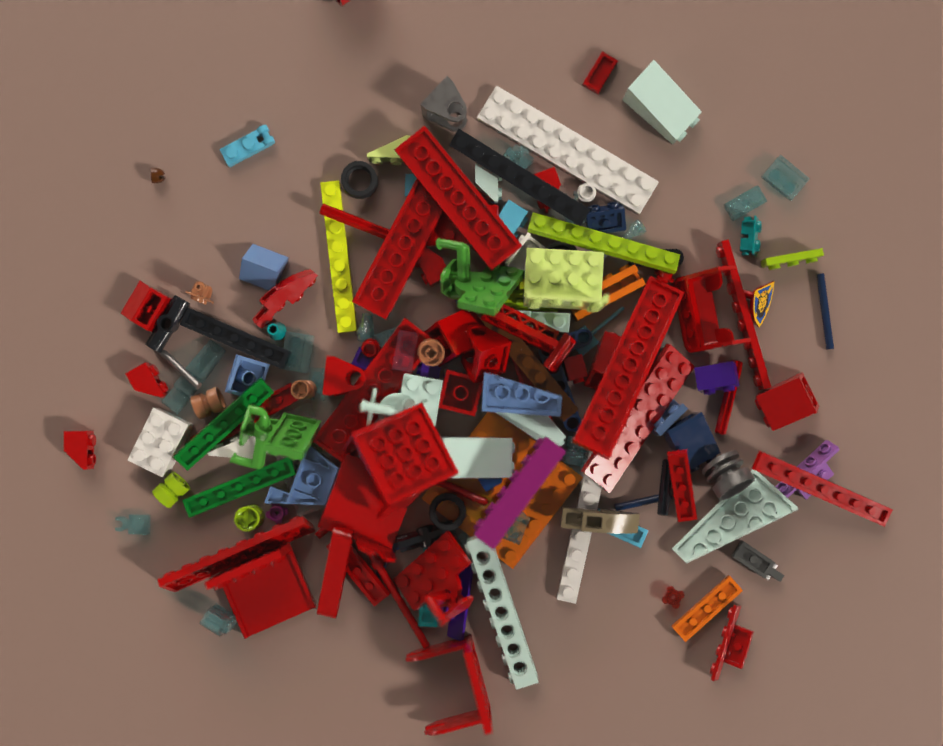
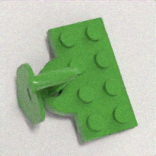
M441 238L436 240V247L439 250L442 248L457 250V259H453L442 271L440 288L441 293L447 298L458 300V308L495 316L525 277V270L499 265L493 271L486 266L482 272H470V249L467 244Z
M249 404L241 427L239 445L244 446L250 436L256 437L253 459L241 457L234 453L229 463L261 469L265 464L266 452L271 455L286 456L292 460H302L318 433L322 420L286 412L283 413L280 419H270L263 408ZM255 415H258L260 418L254 423Z

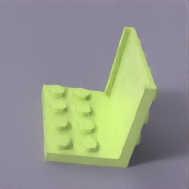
M526 248L523 306L529 309L544 307L599 312L609 303L608 294L602 297L604 252Z

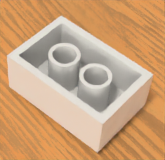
M153 408L128 461L161 477L168 476L176 462L173 457L184 446L194 424L162 408Z

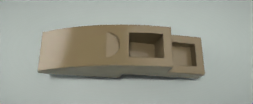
M562 507L560 526L561 528L580 529L584 532L632 534L638 533L640 514L603 509L599 511Z

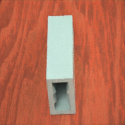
M495 412L536 440L548 437L560 447L565 443L563 439L566 436L549 416Z

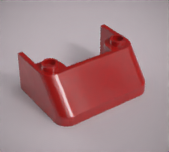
M736 265L714 267L679 277L674 281L673 287L685 292L677 310L684 346L688 352L694 353L751 342V338L734 340L733 332L729 328H719L712 291L721 288L723 283L721 273L737 269Z

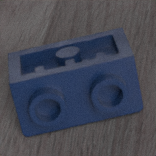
M609 202L606 206L590 205L588 207L591 210L586 216L587 228L604 233L626 230L625 208L619 202Z

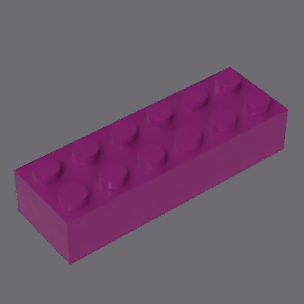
M548 437L538 438L532 447L535 449L531 455L527 454L521 461L522 468L519 472L515 470L510 476L509 480L511 482L508 487L503 486L497 494L499 499L496 503H490L485 510V513H487L485 518H479L473 526L475 530L474 536L493 550L566 453L563 448Z

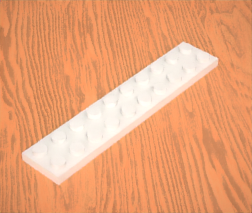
M497 85L477 116L478 121L581 182L592 185L598 192L615 202H619L637 215L641 213L659 183L656 179Z

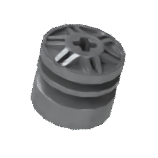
M736 450L719 455L702 469V474L708 477V483L717 482L713 486V491L719 500H725L740 493L755 481L754 476L747 467L739 469L744 461L739 458V453Z

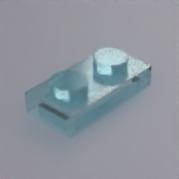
M757 185L725 203L724 207L732 221L766 203L767 199Z

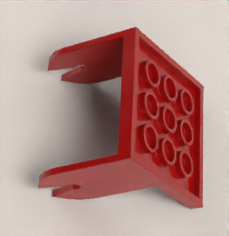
M423 403L352 432L343 447V451L346 454L353 453L356 449L358 450L385 503L376 515L378 519L386 518L394 510L398 512L404 509L422 491L459 473Z
M345 453L317 526L333 532L335 526L354 530L353 540H355L360 551L370 556L378 554L384 561L395 562L397 557L392 547L408 506L398 512L397 510L392 511L386 518L378 519L376 515L385 503L363 460Z
M472 635L464 636V639L461 641L453 639L406 654V662H413L464 649V657L478 707L477 710L430 723L425 726V735H440L482 724L485 735L493 733L491 706Z

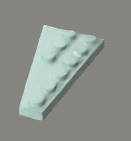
M752 469L750 472L754 476L755 481L740 493L721 500L672 550L687 564L797 511L798 507L758 471Z

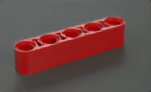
M334 527L317 615L335 619L337 617L354 530Z

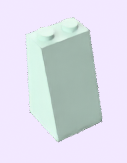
M655 60L628 87L622 99L672 145L677 140L679 142L683 140L688 134L685 131L689 126L693 128L700 121L698 116L702 112Z
M441 437L459 471L456 476L451 478H510L515 470V465L512 461L515 444L512 442V438Z

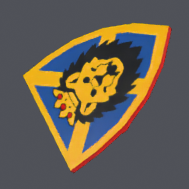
M774 281L753 290V292L744 290L745 297L750 299V314H752L754 323L759 328L771 304Z

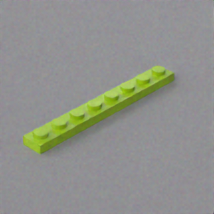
M534 212L532 213L527 232L591 251L604 252L605 255L672 274L676 273L680 254Z

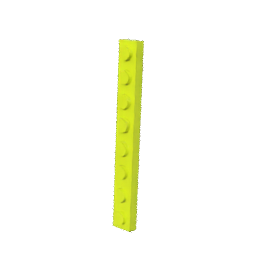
M340 181L321 182L323 204L343 211ZM324 216L338 333L357 331L355 305L352 302L354 297L345 224Z

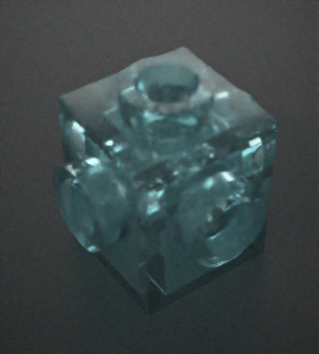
M517 144L513 148L509 147L503 155L526 170L534 160L527 148L522 145L519 147Z

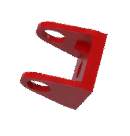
M473 324L468 326L466 334L475 352L463 354L461 362L470 380L474 383L483 381L484 371L495 375L505 373L512 342L507 337L483 325ZM481 330L485 333V335L478 336L473 334L471 331ZM474 358L473 364L469 363L466 359Z
M326 356L322 395L339 396L363 387L366 382V375L363 369L335 356ZM359 372L362 380L360 384L353 386L350 381L351 376Z

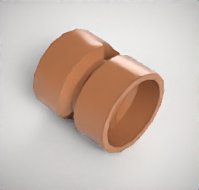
M425 339L420 343L417 351L420 360L427 366H436L441 363L445 353L442 345L435 339Z
M218 387L206 390L205 394L199 393L190 398L193 410L199 419L211 416V412L218 413L226 409L224 397Z

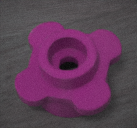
M272 504V507L266 512V517L275 521V524H281L289 510L286 507L283 508L280 504Z

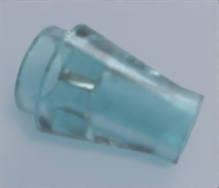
M362 314L356 333L358 341L364 342L366 339L375 338L373 314Z

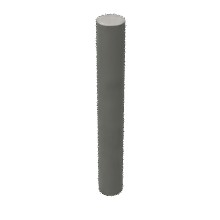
M167 350L161 352L160 355L195 389L201 388L202 383Z

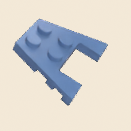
M310 445L304 458L301 460L290 492L270 486L264 503L326 505L339 468Z

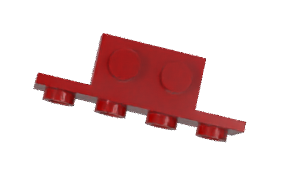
M734 605L728 611L727 618L729 622L727 626H724L721 637H724L722 645H718L716 650L717 661L712 664L710 669L712 681L719 680L724 663L739 669L744 667L754 631L736 625L741 609L740 605Z

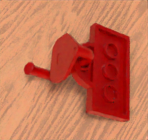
M446 531L393 579L414 611L419 610L426 603L441 627L450 619L469 608L474 599L473 596L464 598L461 594L462 583L459 574L472 562L450 531ZM440 607H448L449 610L443 613Z

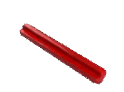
M322 204L319 211L321 215L384 240L389 232L387 228L326 204Z
M733 360L736 363L738 379H740L743 362ZM735 387L734 391L724 392L715 432L718 434H726L737 387Z

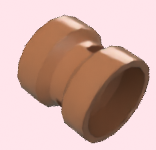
M297 380L291 386V394L296 399H311L317 391L315 383L311 380Z

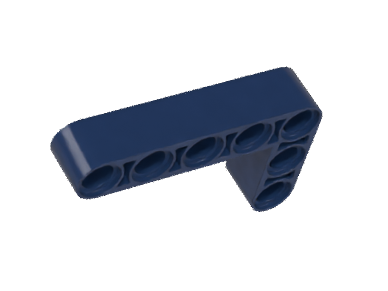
M580 329L568 333L576 341L571 351L583 348L591 343L593 337L588 329ZM586 333L589 337L588 342L581 343L578 340V335ZM562 336L557 337L556 340H558V342H559V340L562 338ZM539 348V356L542 364H544L549 356H545ZM560 365L559 371L551 375L556 382L562 381L565 384L564 391L574 402L562 365ZM578 411L569 417L577 419L578 424L575 428H569L567 420H562L564 427L568 431L575 432L578 430L581 424Z

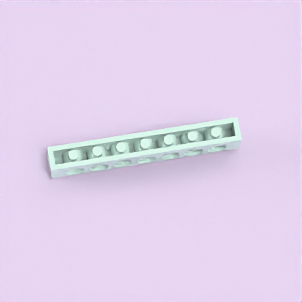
M475 536L467 538V544H465V550L467 555L472 557V571L479 578V581H477L480 593H484L486 598L483 600L486 611L490 610L492 616L489 618L492 629L496 628L498 634L495 636L498 647H502L504 654H501L505 666L508 665L510 670L508 672L509 681L511 684L514 683L516 690L539 683L538 674L496 549H491ZM483 551L487 553L488 557L480 559L477 554ZM491 570L494 575L488 578L484 576L483 572ZM496 588L500 591V594L493 596L489 591ZM504 607L506 612L499 614L496 612V609ZM509 625L512 627V630L505 632L502 630V627ZM510 644H516L518 648L516 650H510L508 646ZM522 662L524 667L516 668L514 664Z

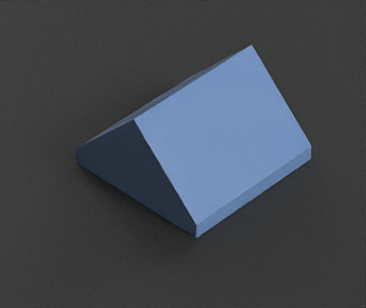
M252 244L242 258L239 279L270 290L280 282L289 257Z
M236 354L225 392L240 396L260 377L265 381L270 364Z

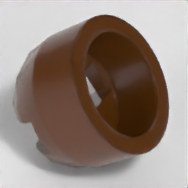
M151 168L152 183H161L165 180V176H162L165 174L162 169Z

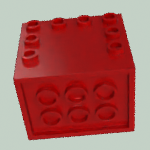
M290 543L223 571L204 582L207 590L213 587L215 590L223 588L244 639L317 607Z

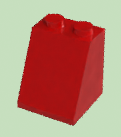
M462 309L437 321L424 331L437 340L444 348V358L438 364L439 367L474 349L466 334L467 328L473 324L483 325L481 319L474 311ZM481 330L471 331L473 334L478 336L485 335V333Z
M604 332L599 341L584 386L594 390L597 389L621 336L614 332Z
M803 372L755 396L756 406L759 410L763 411L765 415L763 417L764 422L768 428L771 427L772 431L813 415L819 409V404Z

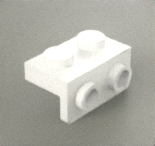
M530 233L520 236L518 241L522 244V247L506 259V267H516L517 269L525 270L526 248L546 249L545 246L532 238Z

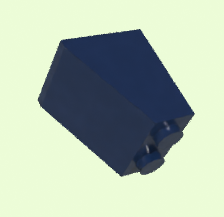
M702 412L691 413L672 424L663 433L672 451L687 449L690 473L701 468L700 464L705 461L707 463L711 462L717 457L716 455L721 453Z

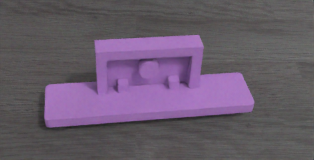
M825 440L797 467L825 480H829L834 473L826 462L840 449L832 442ZM783 482L775 486L787 498L796 490L805 500L811 496Z

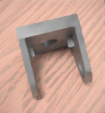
M446 76L421 103L422 115L427 120L457 132L458 129H464L467 124V107L454 82ZM453 113L460 114V116L458 117H452L450 115ZM448 120L451 122L463 120V123L458 127H453L449 124Z

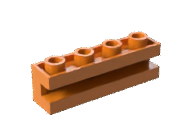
M627 264L618 269L619 273L615 275L609 273L603 277L602 297L605 294L609 295V303L607 305L646 285L643 278H640L637 272L639 270L635 264L632 266ZM569 309L576 322L594 313L587 312V310Z

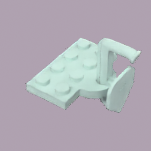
M404 374L401 392L386 396L380 404L375 403L377 389L373 388L370 402L362 400L360 407L361 412L368 411L366 426L371 425L373 413L378 414L380 421L387 418L384 415H394L420 403H423L435 426L443 380Z

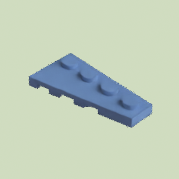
M484 371L482 411L561 417V395Z

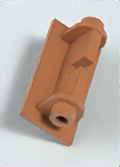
M196 282L191 292H185L191 295L190 299L206 305L207 302L214 303L210 300L213 292L212 288L202 282Z

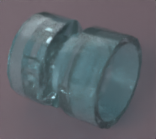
M567 435L565 443L567 450H565L566 453L561 458V462L583 467L588 458L585 454L589 450L573 443L574 437Z

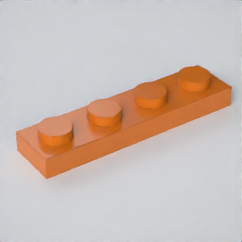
M728 575L671 627L686 642L743 590Z

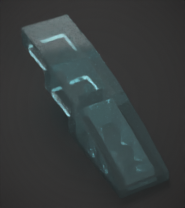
M210 339L188 364L186 369L203 384L226 350ZM181 375L174 383L172 390L162 400V403L178 414L198 389H195Z

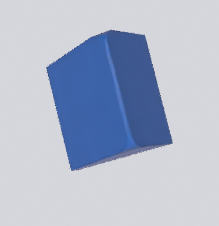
M478 478L485 491H489L502 483V478Z

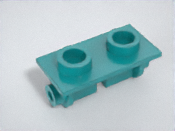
M754 216V220H752V217H744L742 221L741 235H748V238H741L740 252H742L741 255L749 256V252H752V255L756 257L757 252L760 251L758 233H761L762 222L759 221L757 216Z

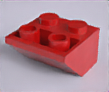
M139 281L121 314L147 331L153 332L157 325V319L164 314L172 298Z

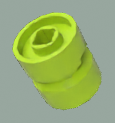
M172 471L164 479L165 483L157 485L152 490V493L161 504L171 508L178 501V496H183L190 490V486L179 474Z
M249 504L240 508L234 516L236 527L244 532L260 527L265 519L263 509L256 504Z

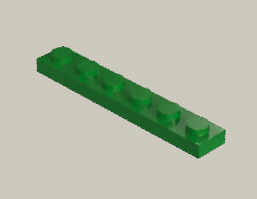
M260 377L182 447L173 458L188 471L244 420L249 404L260 406L274 393V390Z
M286 457L261 469L183 499L182 502L188 517L191 518L294 476L297 472L292 460Z

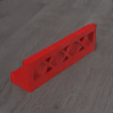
M503 304L495 316L482 314L480 318L548 353L553 351L558 344V340H556L559 334L558 330ZM512 314V315L516 316V319H517V320H515V319H513V318H511V317H509V316H507V315ZM526 323L532 324L534 328L526 325ZM545 331H546V332L552 334L553 336L550 337V336H548V335H546V334H544V333H542V332H545Z

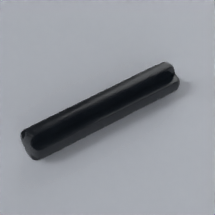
M668 459L662 461L657 514L660 516H667L669 514L672 481Z

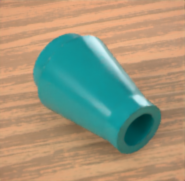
M273 322L267 327L268 335L273 340H281L286 335V327L281 322ZM276 327L277 331L272 333V330Z

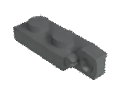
M742 540L731 555V557L767 580L773 577L781 582L785 576L776 570L778 566L775 564L776 562Z

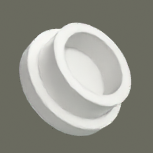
M584 183L579 186L577 196L582 202H591L596 196V189L592 185Z

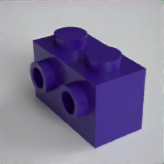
M734 361L694 368L697 389L699 392L704 393V395L715 394L716 390L722 389L723 392L734 391L735 387H740L737 367Z

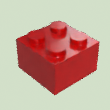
M446 370L438 408L475 416L484 380L474 383L467 374Z

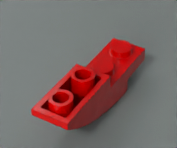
M309 269L291 275L276 284L259 300L264 306L252 319L254 323L261 329L264 326H268L273 320L274 314L284 308L287 300L294 304L303 297V292L315 283L318 275Z

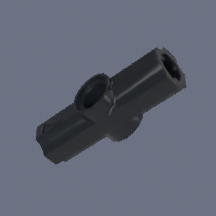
M174 295L164 314L157 319V325L145 345L161 353L172 334L178 330L179 322L184 316L187 307L190 306V303ZM170 319L171 326L166 329L165 321Z
M449 520L443 523H452L453 521ZM430 524L417 528L416 531L397 536L399 549L402 553L418 547H429L447 530H441L435 525ZM455 529L450 531L454 537L457 536Z

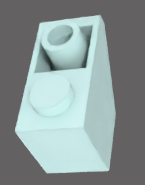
M475 163V187L493 205H498V200H502V188H498V181H502V178L482 165Z

